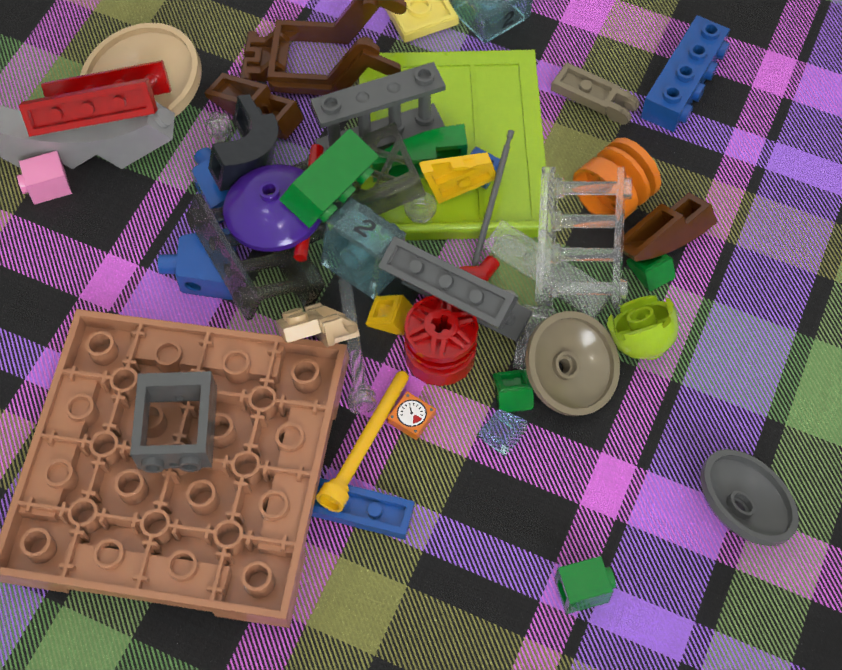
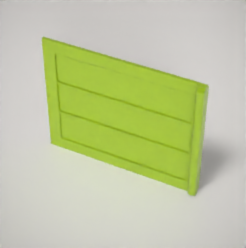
M535 50L380 53L379 55L401 65V72L431 62L435 63L446 85V90L431 94V103L435 104L445 126L465 124L468 143L467 155H470L474 148L478 147L500 159L503 147L506 144L508 130L514 131L486 238H527L552 235L553 227L550 213ZM368 67L359 77V84L387 75ZM418 99L402 103L401 113L418 108ZM388 108L370 113L371 122L388 117ZM371 175L361 185V226L372 227L371 223L362 222L367 219L373 221L376 224V228L374 230L361 229V232L367 235L366 238L364 237L366 241H392L394 236L403 241L478 239L494 181L490 183L487 189L480 186L439 204L425 178L373 182Z

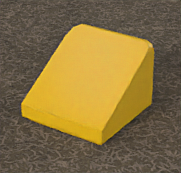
M404 295L375 296L366 325L370 328L396 335H404L406 316L413 305Z

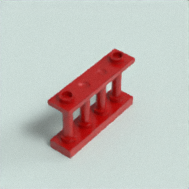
M160 60L44 82L41 84L44 98L23 101L18 106L28 135L31 137L155 114L158 108L154 95L170 93L172 89L164 61Z

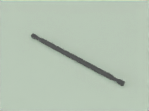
M508 130L506 144L501 154L473 256L472 266H477L480 260L510 150V142L514 135L513 130Z

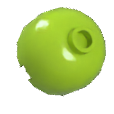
M656 295L636 298L619 307L621 313L613 318L612 314L608 317L607 327L617 348L623 354L635 359L654 360L661 357L677 340L679 320L675 306L670 298L665 297L666 302L658 301Z

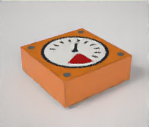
M407 391L387 417V423L417 441L436 415V408Z

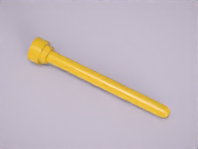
M398 371L336 478L330 479L329 482H325L316 495V499L324 508L333 512H341L349 499L348 484L408 382L409 376L407 372Z

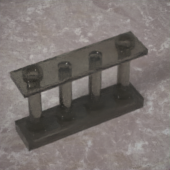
M201 193L194 195L186 215L188 225L191 229H194L231 293L235 306L240 309L246 321L253 319L261 301L264 299L294 293L299 298L303 307L316 303L326 283L309 255L304 262L296 261L293 258L294 246L286 250L271 252L272 254L240 261L233 247L242 244L231 234H224L217 222L224 220L223 207L210 209ZM278 266L287 280L256 287L248 273Z

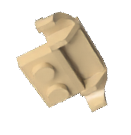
M321 302L305 306V312H303L302 308L285 311L282 313V319L275 320L278 332L286 343L315 335L326 347L335 345V343L360 336L356 322L347 318L344 313L322 305Z

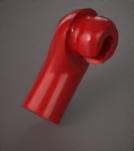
M489 255L479 266H461L458 268L488 282L499 268L500 263L495 257Z

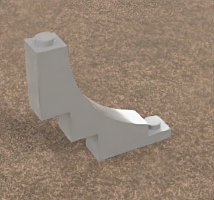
M156 102L158 110L155 114L29 137L20 110L0 105V158L20 168L19 161L58 151L62 164L71 169H74L95 155L123 169L173 140L175 113Z

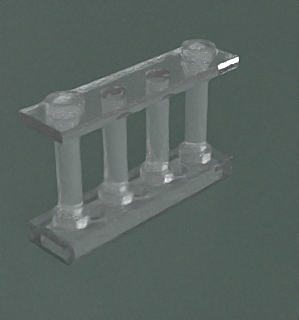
M542 167L535 302L539 307H553V298H558L559 294L609 295L612 296L611 303L613 308L621 309V299H627L628 279H622L625 199H632V178H626L625 167H617V181H564V178H559L556 167ZM564 195H616L615 215L563 214L562 211H558V198H564ZM562 228H615L614 248L561 247V244H556V231H562ZM561 261L613 262L612 282L559 281V277H554L555 264H560Z

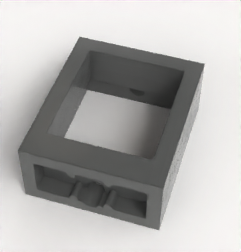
M211 371L138 374L130 455L138 469L149 473H159L169 468L196 472L201 470V468L212 467L217 385ZM200 401L197 444L146 446L151 402Z

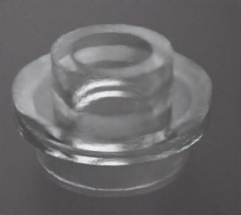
M218 111L211 112L209 119L206 120L207 134L210 138H214L216 143H222L232 135L228 115L226 113L220 114Z
M414 192L404 202L406 215L416 223L429 221L437 210L435 198L427 192ZM417 204H423V205H425V206H423V207H418V206H416V205H417Z

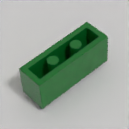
M349 128L289 186L279 200L308 228L318 219L325 223L338 209L334 203L337 200L342 204L345 203L357 190L353 184L357 181L362 185L374 173L370 166L379 155Z

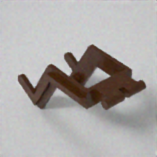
M352 0L335 23L276 19L275 29L266 37H260L256 31H249L246 38L245 58L242 62L240 78L268 82L270 91L276 93L326 95L351 87L368 67L387 76L401 72V65L379 55L380 47L369 37H360L328 75L287 73L286 70L291 41L349 44L380 7L395 14H404L407 11V3L404 0Z

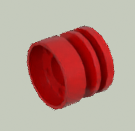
M427 296L416 302L407 313L404 324V354L407 367L412 374L424 383L436 386L455 384L465 378L473 368L476 357L479 328L477 318L434 296Z

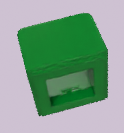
M667 254L637 262L631 258L626 260L629 268L649 291H653L672 281L676 276L673 258Z
M526 369L492 374L498 408L501 413L533 409L534 393Z

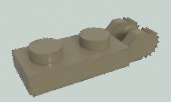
M568 62L564 64L551 83V91L603 115L607 114L610 120L622 125L628 124L631 120L632 114L629 111L634 112L640 106L637 96L621 89V86Z

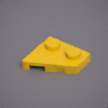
M488 152L428 160L419 163L422 173L439 204L492 182L496 176V171Z

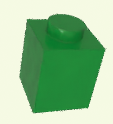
M601 556L558 567L554 578L566 614L609 603L614 592L613 589L616 588L613 571L609 566H604Z

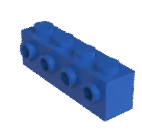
M696 15L646 96L640 118L672 132H675L680 122L686 123L693 110L691 103L693 100L697 102L700 100L706 87L703 83L706 79L712 80L718 67L716 61L718 59L723 60L729 50L731 43L727 42V37L730 29Z

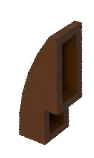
M222 73L204 92L206 98L233 116L237 96L250 94L255 105L261 109L262 115L274 114L278 124L277 137L284 140L304 120L296 101L273 95L268 85Z
M689 192L671 208L661 203L613 245L615 249L636 262L652 259L688 244L718 222L712 205Z

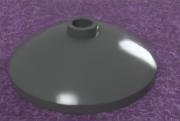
M732 449L716 451L706 459L700 472L702 491L711 511L725 527L749 542L764 546L781 545L795 534L799 523L796 503L787 486L772 469L757 458Z

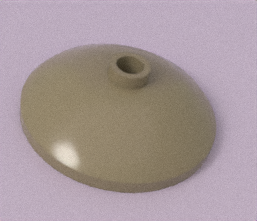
M563 311L544 319L534 329L529 338L525 356L528 379L536 395L549 408L563 415L582 416L599 410L611 399L619 381L620 360L617 347L611 335L599 321L582 312ZM559 362L563 365V372L559 368Z

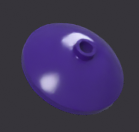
M273 164L256 168L239 178L229 189L223 205V216L230 234L242 245L264 252L286 250L308 239L316 231L321 220L318 219L308 228L279 200L304 170L290 165Z

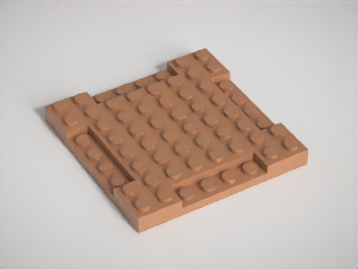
M76 309L0 533V583L69 593L70 590L209 611L213 612L215 617L290 628L306 557L304 551L327 444L332 422L336 420L348 366L349 353L347 345L335 343L333 346L326 347L321 341L299 339L286 343L282 336ZM211 371L217 385L212 467L201 468V470L196 472L169 468L159 473H149L138 469L130 455L138 374ZM200 401L151 402L146 446L197 444Z

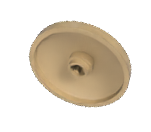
M142 23L121 29L103 40L87 58L80 76L163 60L172 91L170 93L154 95L156 102L174 112L176 117L188 106L195 96L201 81L202 66L197 50L182 31L162 23Z

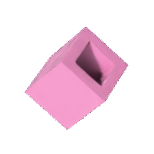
M58 151L19 161L22 171L21 175H17L20 189L23 194L29 193L34 205L72 194Z

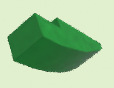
M465 124L444 126L425 131L386 148L378 154L379 157L372 164V169L374 170L372 174L373 182L425 178L419 165L420 162L467 155L468 143Z

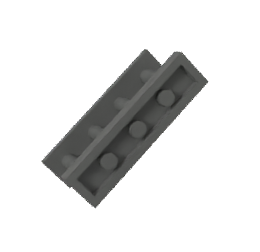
M431 62L310 99L321 128L327 127L328 133L327 136L315 139L316 144L324 147V153L347 131H340V122L358 117V126L350 129L377 154L406 138L444 127L445 125L435 104L431 103V94L446 90V85L435 63ZM418 99V108L401 113L402 103ZM388 108V117L371 122L370 113Z
M395 236L378 265V268L403 280L401 284L426 297L434 296L476 317L478 323L515 342H518L533 314V311L516 303L518 298L515 295Z

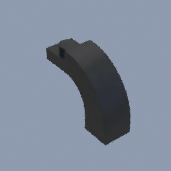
M250 94L237 96L233 118L243 138L212 144L208 169L220 191L229 190L243 175L256 168L271 165L278 136L277 120L273 113L262 115L261 109L255 105Z

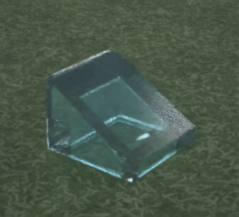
M498 409L478 432L477 436L506 456L526 432L528 422L519 416Z

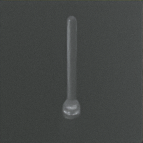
M342 266L337 270L342 312L347 318L356 322L358 327L351 274L347 267ZM359 336L347 340L353 386L348 394L349 410L355 414L369 413L377 407L375 391L371 389V386L366 381Z

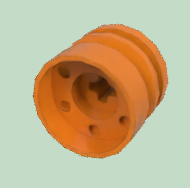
M616 138L600 151L597 157H593L574 173L573 185L580 202L589 213L605 224L618 225L637 209V206L646 202L649 197L659 191L661 176L655 161L643 147L630 139Z

